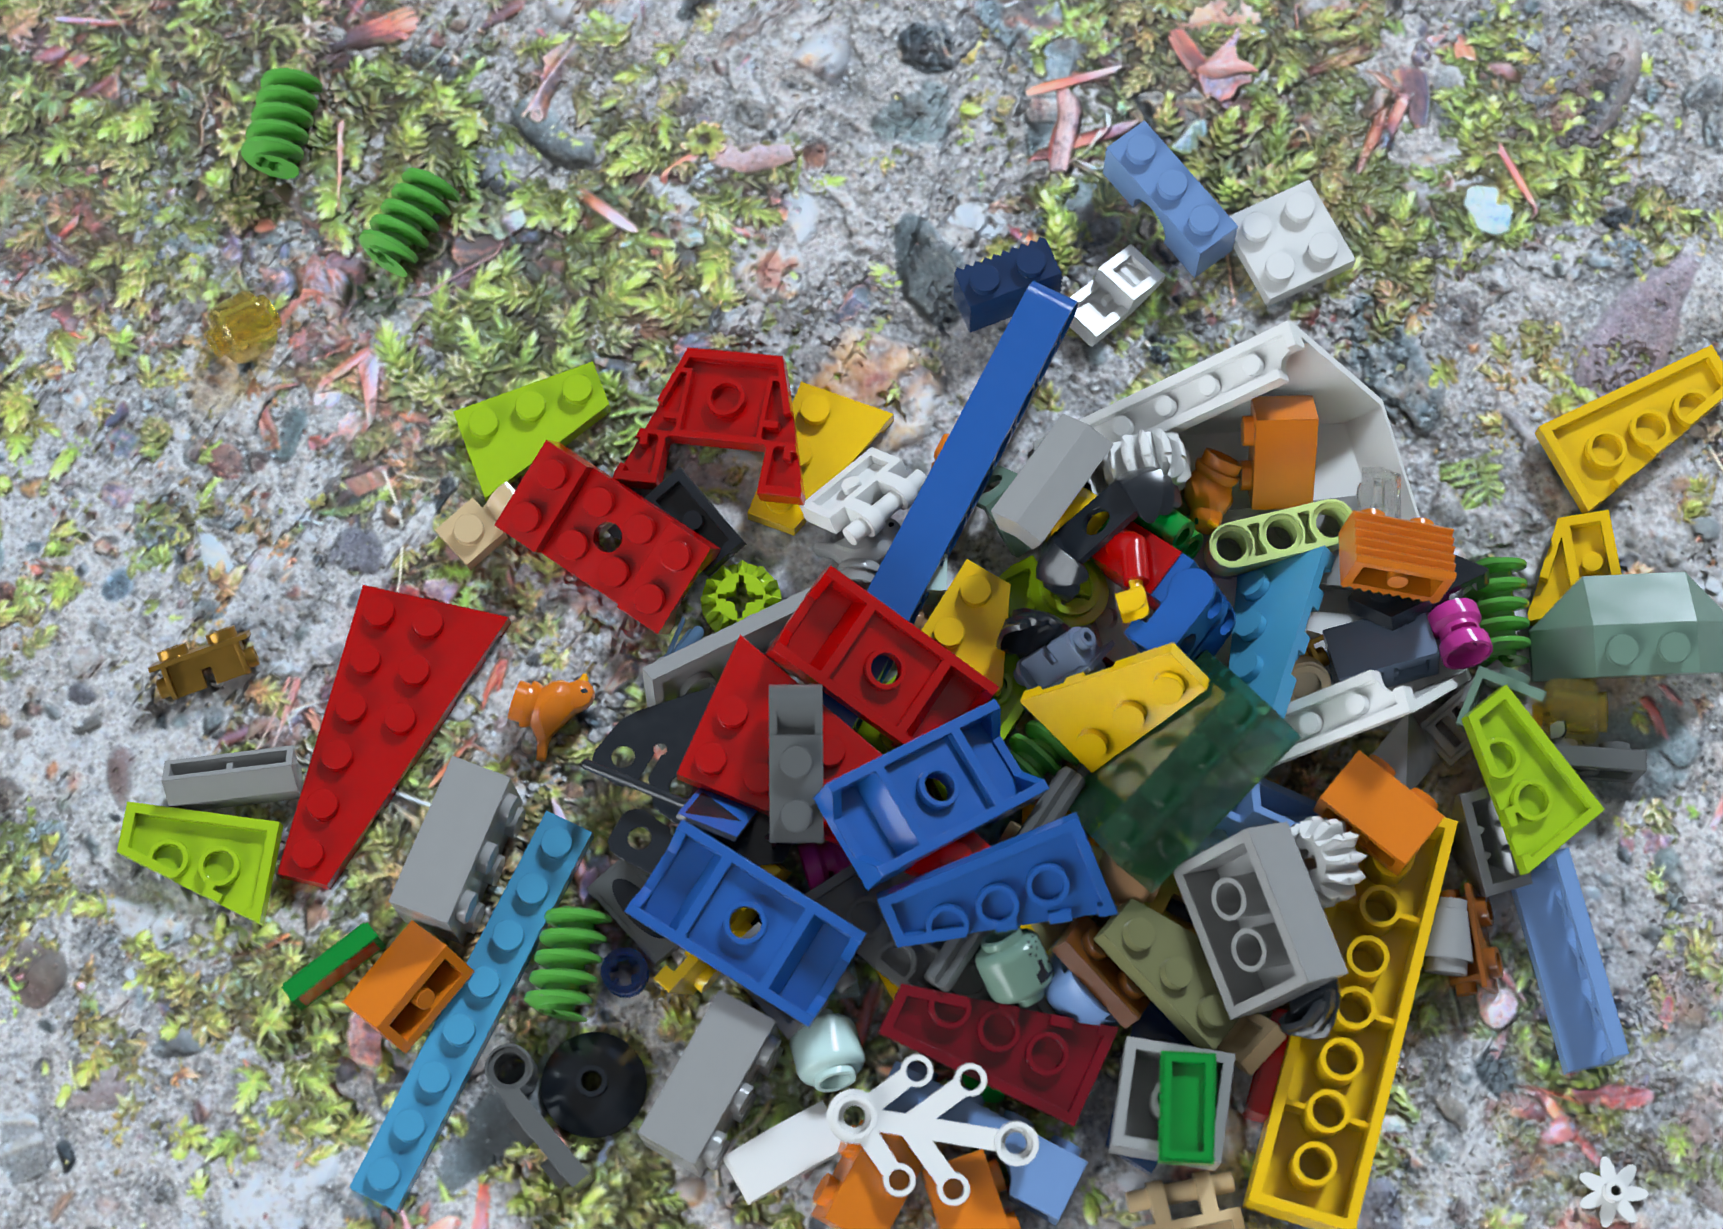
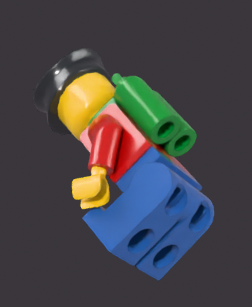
M1089 482L1085 483L1048 536L1040 544L1041 552L1051 535L1097 496L1092 492ZM1175 509L1168 515H1159L1153 523H1146L1138 516L1087 561H1091L1099 566L1112 582L1125 590L1115 594L1123 623L1131 622L1123 633L1140 653L1174 642L1203 672L1228 639L1236 624V615L1232 605L1209 574L1201 570L1193 560L1203 544V534L1195 530V523ZM1100 512L1094 515L1087 524V534L1094 535L1101 532L1108 524L1109 512ZM1150 608L1153 610V615L1145 623L1141 619L1148 616Z

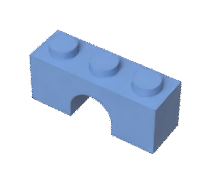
M1145 120L1106 147L1103 167L1104 176L1133 208L1143 201L1154 211L1165 232L1164 244L1194 278L1232 251L1238 225Z

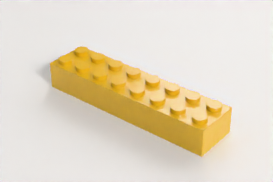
M1444 817L1398 877L1358 845H1355L1357 852L1367 855L1366 858L1358 863V868L1366 878L1360 881V883L1354 884L1356 895L1348 900L1335 903L1333 907L1322 908L1348 970V974L1338 978L1341 1001L1336 1021L1326 1038L1311 1040L1289 1035L1270 1111L1263 1123L1241 1208L1310 1229L1357 1228L1458 821Z

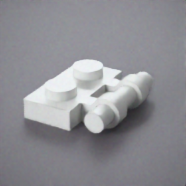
M871 447L805 500V505L799 506L806 521L834 534L843 529L845 538L852 545H857L867 535L874 537L886 527L885 521L899 509L907 510L911 507L927 476L919 469H916L909 475L902 459Z

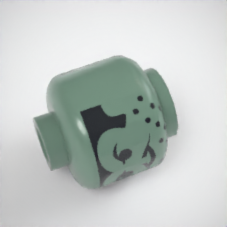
M1018 926L1016 930L997 933L995 929L983 937L981 940L982 947L976 954L975 960L976 967L990 997L998 1003L1015 1004L1019 1008L1028 1007L1040 1001L1045 995L1044 989L1053 979L1054 970L1039 935L1028 928L1021 929Z

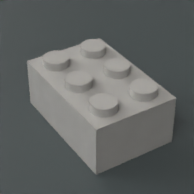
M451 757L389 898V903L405 923L409 924L413 920L426 931L459 944H463L467 932L472 934L476 932L485 911V905L480 902L488 884L495 886L498 882L506 860L501 853L508 837L516 838L526 815V810L521 808L523 801L511 777L458 757Z
M1288 822L1246 828L1172 868L1230 1020L1273 1010L1348 974Z
M719 990L637 1132L645 1146L700 1178L707 1167L715 1171L730 1146V1142L726 1140L730 1126L734 1120L743 1123L756 1100L757 1095L753 1093V1086L759 1075L762 1073L768 1077L781 1057L783 1048L779 1047L781 1040L776 1020Z

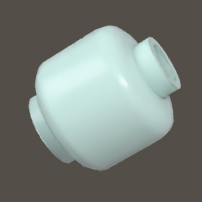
M823 1009L810 1028L803 1026L789 1040L799 1078L803 1083L815 1087L817 1091L834 1092L844 1089L856 1080V1075L863 1068L865 1056L855 1023L846 1015L833 1013L830 1009Z

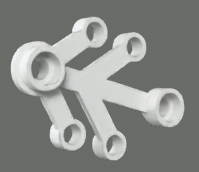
M912 1054L906 1057L899 1071L870 1092L860 1089H848L840 1092L833 1098L827 1111V1121L831 1132L845 1143L862 1145L883 1175V1184L888 1193L896 1197L908 1195L915 1187L916 1176L910 1166L896 1160L879 1132L904 1137L937 1184L936 1190L939 1198L950 1206H957L966 1201L970 1193V1185L961 1173L955 1172L933 1141L996 1151L998 1157L1008 1165L1023 1166L1030 1163L1037 1155L1039 1149L1038 1136L1032 1127L1021 1121H1010L1002 1125L1000 1129L936 1119L965 1097L976 1096L983 1092L987 1085V1075L982 1067L974 1063H965L958 1067L959 1070L955 1071L954 1078L907 1113L883 1110L911 1086L923 1087L932 1079V1063L928 1058L920 1054ZM914 1060L923 1061L927 1067V1074L920 1081H912L906 1074L908 1064ZM974 1069L979 1073L981 1081L976 1089L966 1090L962 1087L960 1077L965 1070ZM854 1105L861 1107L865 1113L863 1123L856 1127L849 1126L844 1121L845 1110ZM1014 1132L1021 1133L1026 1141L1024 1149L1019 1153H1011L1005 1146L1006 1138ZM897 1169L905 1170L910 1177L908 1186L902 1190L893 1189L889 1184L890 1174ZM951 1178L959 1179L963 1183V1192L955 1199L947 1198L943 1193L944 1183Z

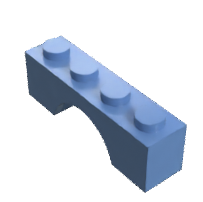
M912 1061L907 1066L906 1074L910 1080L920 1081L925 1078L927 1067L919 1062ZM895 1062L887 1079L900 1070L901 1063ZM933 1071L932 1079L927 1085L923 1087L911 1086L883 1110L907 1113L943 1087V1085L936 1082L939 1075ZM981 1095L965 1097L936 1118L1000 1129L1002 1125L1010 1121H1021L1032 1128L1034 1126L1029 1120L1012 1111L1005 1110L1003 1116H1000L983 1107L986 1101L983 1100ZM1018 1132L1008 1135L1005 1141L1006 1149L1011 1153L1021 1152L1026 1144L1024 1136ZM1053 1135L1050 1141L1038 1136L1039 1149L1037 1155L1030 1163L1023 1166H1011L1005 1163L1009 1176L1008 1201L1056 1226L1088 1161L1079 1157L1082 1150L1070 1141Z

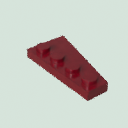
M900 984L878 1034L955 1071L965 1063L977 1064L983 1068L987 1075L986 1086L1074 1127L1119 1028L1103 1024H1083L1074 1020V1018ZM968 1069L962 1073L978 1082L981 1081L979 1073L974 1069Z

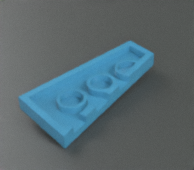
M1325 545L1237 576L1234 605L1236 624L1231 637L1222 741L1233 751L1279 737L1297 681L1291 674L1294 663L1301 655H1305L1310 637L1305 633L1311 612L1319 611L1324 592L1319 588L1323 573L1331 572L1336 558Z

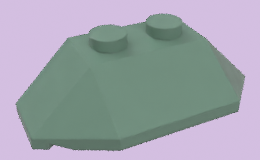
M1686 572L1582 576L1528 631V638L1531 640V645L1529 646L1531 682L1723 674V610Z

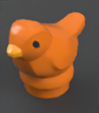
M1208 447L1205 449L1202 457H1197L1195 470L1186 481L1184 488V500L1190 509L1189 519L1195 523V530L1205 535H1211L1221 525L1223 515L1233 504L1232 487L1239 482L1240 477L1238 474L1242 468V464L1236 459Z
M583 673L579 679L572 682L553 680L545 686H542L538 681H533L531 684L520 680L513 695L507 718L519 722V727H531L537 742L536 760L545 762L552 737L576 714L585 711L593 704L595 691L586 673Z

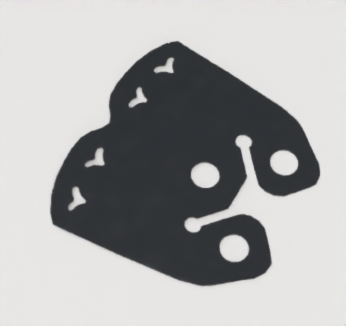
M716 686L641 709L624 717L596 748L592 761L639 780L654 755V747L657 744H664L667 747V752L659 758L648 777L649 784L670 792L669 785L677 777V771ZM621 746L631 748L635 754L633 763L626 768L617 767L612 762L613 751ZM608 779L614 785L625 787V785ZM693 786L691 793L683 798L689 800L699 788ZM652 797L654 808L673 823L680 824L682 820L676 817L682 808ZM632 809L621 815L608 839L610 851L618 858L652 874L666 852L673 835L669 827L643 809ZM758 811L754 819L736 841L693 825L757 866L783 863L789 854L792 844L776 843V847L773 848L771 843L764 838L770 834V816ZM635 828H645L651 834V842L644 849H635L628 842L629 833Z

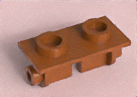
M1470 883L1464 884L1466 896L1461 897L1459 889L1441 891L1439 897L1459 898L1468 901L1467 911L1473 963L1468 964L1467 976H1448L1449 986L1456 989L1457 997L1478 994V984H1482V988L1493 994L1499 993L1497 979L1503 978V964L1498 948L1496 946L1491 947L1487 927L1494 926V915L1489 897H1481L1476 888Z

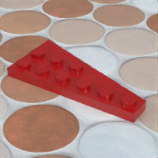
M367 585L362 586L277 872L280 878L331 890L365 840V833L382 808L386 809L396 794L395 789L409 768L413 769L457 704L455 702L472 675L476 676L485 663V656L498 637L504 635L510 626L511 621L509 617Z
M742 635L739 636L677 771V778L690 785L703 788L770 816L769 685L798 683ZM823 705L824 787L828 782L883 754ZM823 816L824 840L841 846ZM972 832L917 861L904 872L918 877L991 846L975 832Z

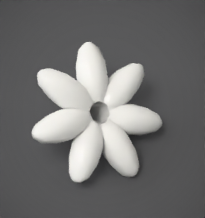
M1604 1156L1600 1160V1176L1588 1172L1580 1173L1579 1178L1583 1184L1594 1191L1580 1201V1208L1593 1209L1601 1206L1600 1223L1605 1228L1611 1225L1615 1218L1616 1210L1628 1222L1635 1223L1637 1221L1636 1212L1629 1201L1644 1200L1649 1196V1193L1643 1188L1628 1186L1635 1177L1637 1171L1635 1165L1630 1164L1624 1167L1616 1175L1611 1160ZM1611 1187L1617 1191V1196L1612 1194Z

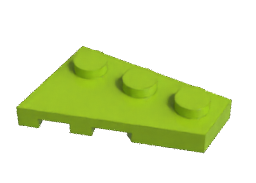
M592 361L453 411L487 502L491 494L507 481L511 484L520 476L524 477L546 440L559 442L566 446L610 413L611 408Z
M1507 684L1499 687L1461 718L1520 875L1530 873L1605 810Z
M127 801L117 852L123 857L264 927L284 826L277 821Z

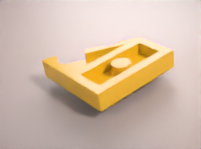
M1609 510L1559 517L1557 519L1550 546L1539 575L1538 584L1527 613L1530 626H1534L1580 577L1622 574Z
M966 559L921 631L999 686L994 694L996 697H999L1003 687L1005 652L997 649L996 643L1004 622L1008 618L1011 584Z

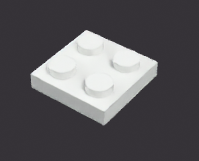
M1310 180L1230 215L1231 219L1238 225L1233 248L1267 307L1354 267L1356 261L1354 255Z

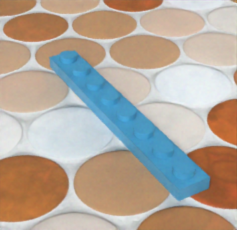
M549 811L545 812L466 963L475 972L439 1014L349 1186L351 1190L400 1213L540 943V932L547 929L549 925L544 919L545 912L549 909L558 908L594 838L591 831Z

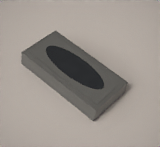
M619 859L586 889L646 957L658 967L680 946L624 912L631 900L643 888L648 878L638 867Z

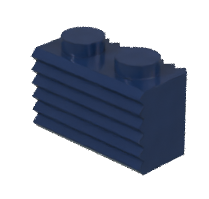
M1039 237L1037 242L1030 240L1028 246L1021 243L1019 249L1012 247L1010 253L1003 250L1001 256L993 254L992 259L984 257L982 263L975 260L973 266L966 264L964 270L957 267L954 273L953 297L966 327L971 333L1011 318L1032 281L1060 293L1063 277L1047 240Z

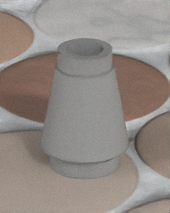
M1439 897L1424 955V972L1445 976H1467L1468 964L1473 963L1467 900Z

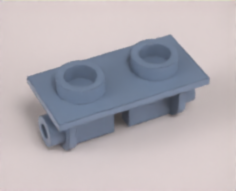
M1076 626L1051 641L1046 647L1044 645L1020 659L1016 664L1013 675L1016 682L1021 686H1025L1028 690L1038 686L1046 689L1064 683L1066 677L1081 672L1089 675L1104 670L1106 665L1102 659L1116 643L1112 640L1099 647L1096 643L1095 634L1091 629Z

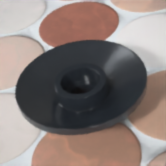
M603 1032L579 1034L563 1042L549 1057L542 1074V1098L549 1115L565 1131L579 1137L591 1139L611 1136L626 1128L639 1114L647 1093L646 1071L637 1052L621 1038ZM590 1073H597L602 1077V1084L595 1091H587L583 1088V1079Z

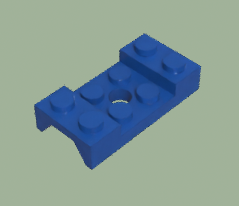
M993 699L828 782L813 797V800L868 891L906 871L917 861L991 822L994 824L1027 807L1050 788L1044 779L1022 772L1001 737V708L996 699ZM933 778L940 781L946 788L947 800L938 801L933 799L926 791L925 779Z
M683 819L651 876L624 911L808 1028L815 1021L867 936L865 932ZM741 908L754 909L761 917V928L752 938L742 939L735 936L731 931V917Z

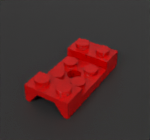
M550 440L544 442L494 525L533 552L542 553L617 603V608L656 634H670L675 625L677 608L698 574L715 560L722 550L561 443ZM610 523L616 524L622 532V542L613 552L604 550L599 541L602 528Z
M831 565L822 571L765 653L768 658L803 683L822 684L824 693L893 741L891 746L895 749L987 703L999 688L995 683ZM884 655L895 662L897 676L891 684L880 683L874 678L871 665L876 656Z

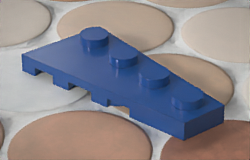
M1076 812L876 893L877 901L897 947L964 938L969 933L995 929L996 933L1016 930L1018 926L1049 921L1050 924L1073 921L1072 918L1087 915L1098 914L1099 917L1118 914Z

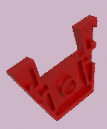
M688 347L659 395L657 409L647 426L640 428L635 437L638 441L625 463H619L614 471L613 478L628 488L655 489L663 481L669 449L674 443L765 452L757 488L759 499L765 502L805 505L806 497L788 369L783 356Z

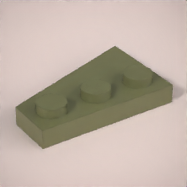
M1133 898L1121 904L1117 909L1118 914L1110 917L1093 940L1196 1048L1216 1050L1239 1018L1230 1020L1198 936Z

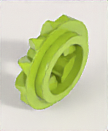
M743 560L738 564L721 565L720 569L711 578L706 579L705 587L700 597L703 616L715 632L782 601L777 580L763 566L758 567L748 564ZM740 583H744V588H746L749 597L756 598L755 602L746 603L745 610L742 611V618H738V611L735 609L734 602L726 601L727 597L736 596Z
M1091 561L1085 562L1083 565L1088 571V580L1080 584V591L1075 595L1077 597L1062 605L1060 604V598L1044 588L1043 581L1036 578L1035 566L1029 576L1027 597H1031L1035 610L1052 613L1063 619L1071 628L1087 624L1092 625L1103 613L1108 602L1109 590L1103 572Z

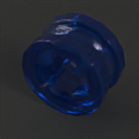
M620 947L612 950L605 956L601 964V977L606 988L613 995L620 998H632L639 995L646 988L649 981V968L645 958L637 950L630 947ZM622 960H629L632 968L635 965L640 967L639 973L631 976L632 984L627 986H621L619 978H616L614 981L611 980V973L619 970V962Z

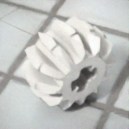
M1157 428L1151 432H1144L1141 429L1139 433L1134 435L1125 434L1122 436V441L1113 442L1114 445L1104 457L1105 466H1103L1106 483H1109V485L1114 482V479L1128 471L1150 466L1160 468L1162 473L1171 476L1172 482L1178 486L1179 491L1185 488L1186 481L1191 477V460L1183 440H1180L1178 432H1164L1162 428Z
M1321 816L1308 817L1299 824H1293L1290 827L1322 908L1333 907L1335 903L1348 900L1356 895L1354 884H1358L1366 878L1358 868V863L1367 857V855L1357 852L1355 849L1359 835L1352 832L1346 833L1345 821L1337 819L1328 820Z

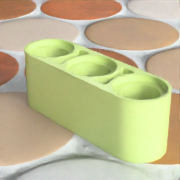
M1325 499L1225 523L1218 526L1207 540L1203 550L1204 561L1213 573L1220 576H1234L1259 569L1324 545L1333 552L1339 549V537H1327L1320 533L1316 526V519L1321 515L1331 516L1337 520L1341 529L1352 513V510L1343 501ZM1280 527L1286 530L1291 538L1290 547L1287 549L1273 547L1267 540V529ZM1225 538L1235 540L1242 551L1241 559L1236 561L1223 559L1217 551V541Z

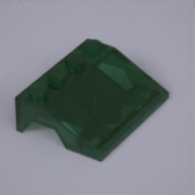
M1207 650L1194 662L1210 679L1207 689L1093 773L1089 772L1084 777V787L1069 808L1071 813H1077L1081 825L1105 852L1151 893L1169 877L1302 738L1266 701Z

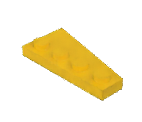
M1710 345L1538 426L1534 434L1582 514L1591 513L1723 402V362L1713 345Z

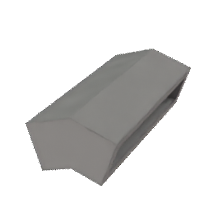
M1062 414L991 510L998 528L1016 536L1031 549H1035L1045 540L1114 444L1089 424Z
M294 745L168 760L164 762L162 784L169 807L203 811L299 799L303 788L302 767L297 761Z

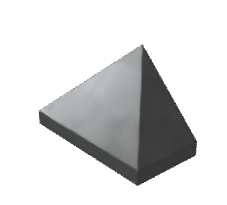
M1412 713L1400 719L1373 753V755L1385 760L1396 773L1394 777L1410 790L1421 782L1440 759Z
M1487 786L1455 795L1451 819L1458 821L1450 854L1481 897H1488L1533 884L1530 873L1520 875Z

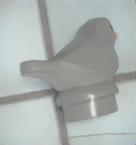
M888 518L885 521L886 527L874 537L867 535L857 545H852L844 537L835 543L816 542L813 551L818 556L836 561L839 564L838 571L867 591L901 525L896 520Z

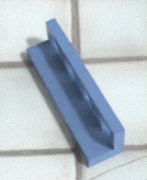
M1569 847L1559 849L1530 872L1533 884L1513 889L1511 892L1563 1074L1565 1075L1615 1064L1628 1055L1629 1050Z

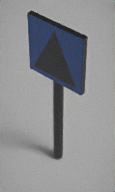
M584 759L581 762V767L587 771L682 808L677 813V819H683L692 825L732 841H736L758 811L700 787L688 800L591 760Z

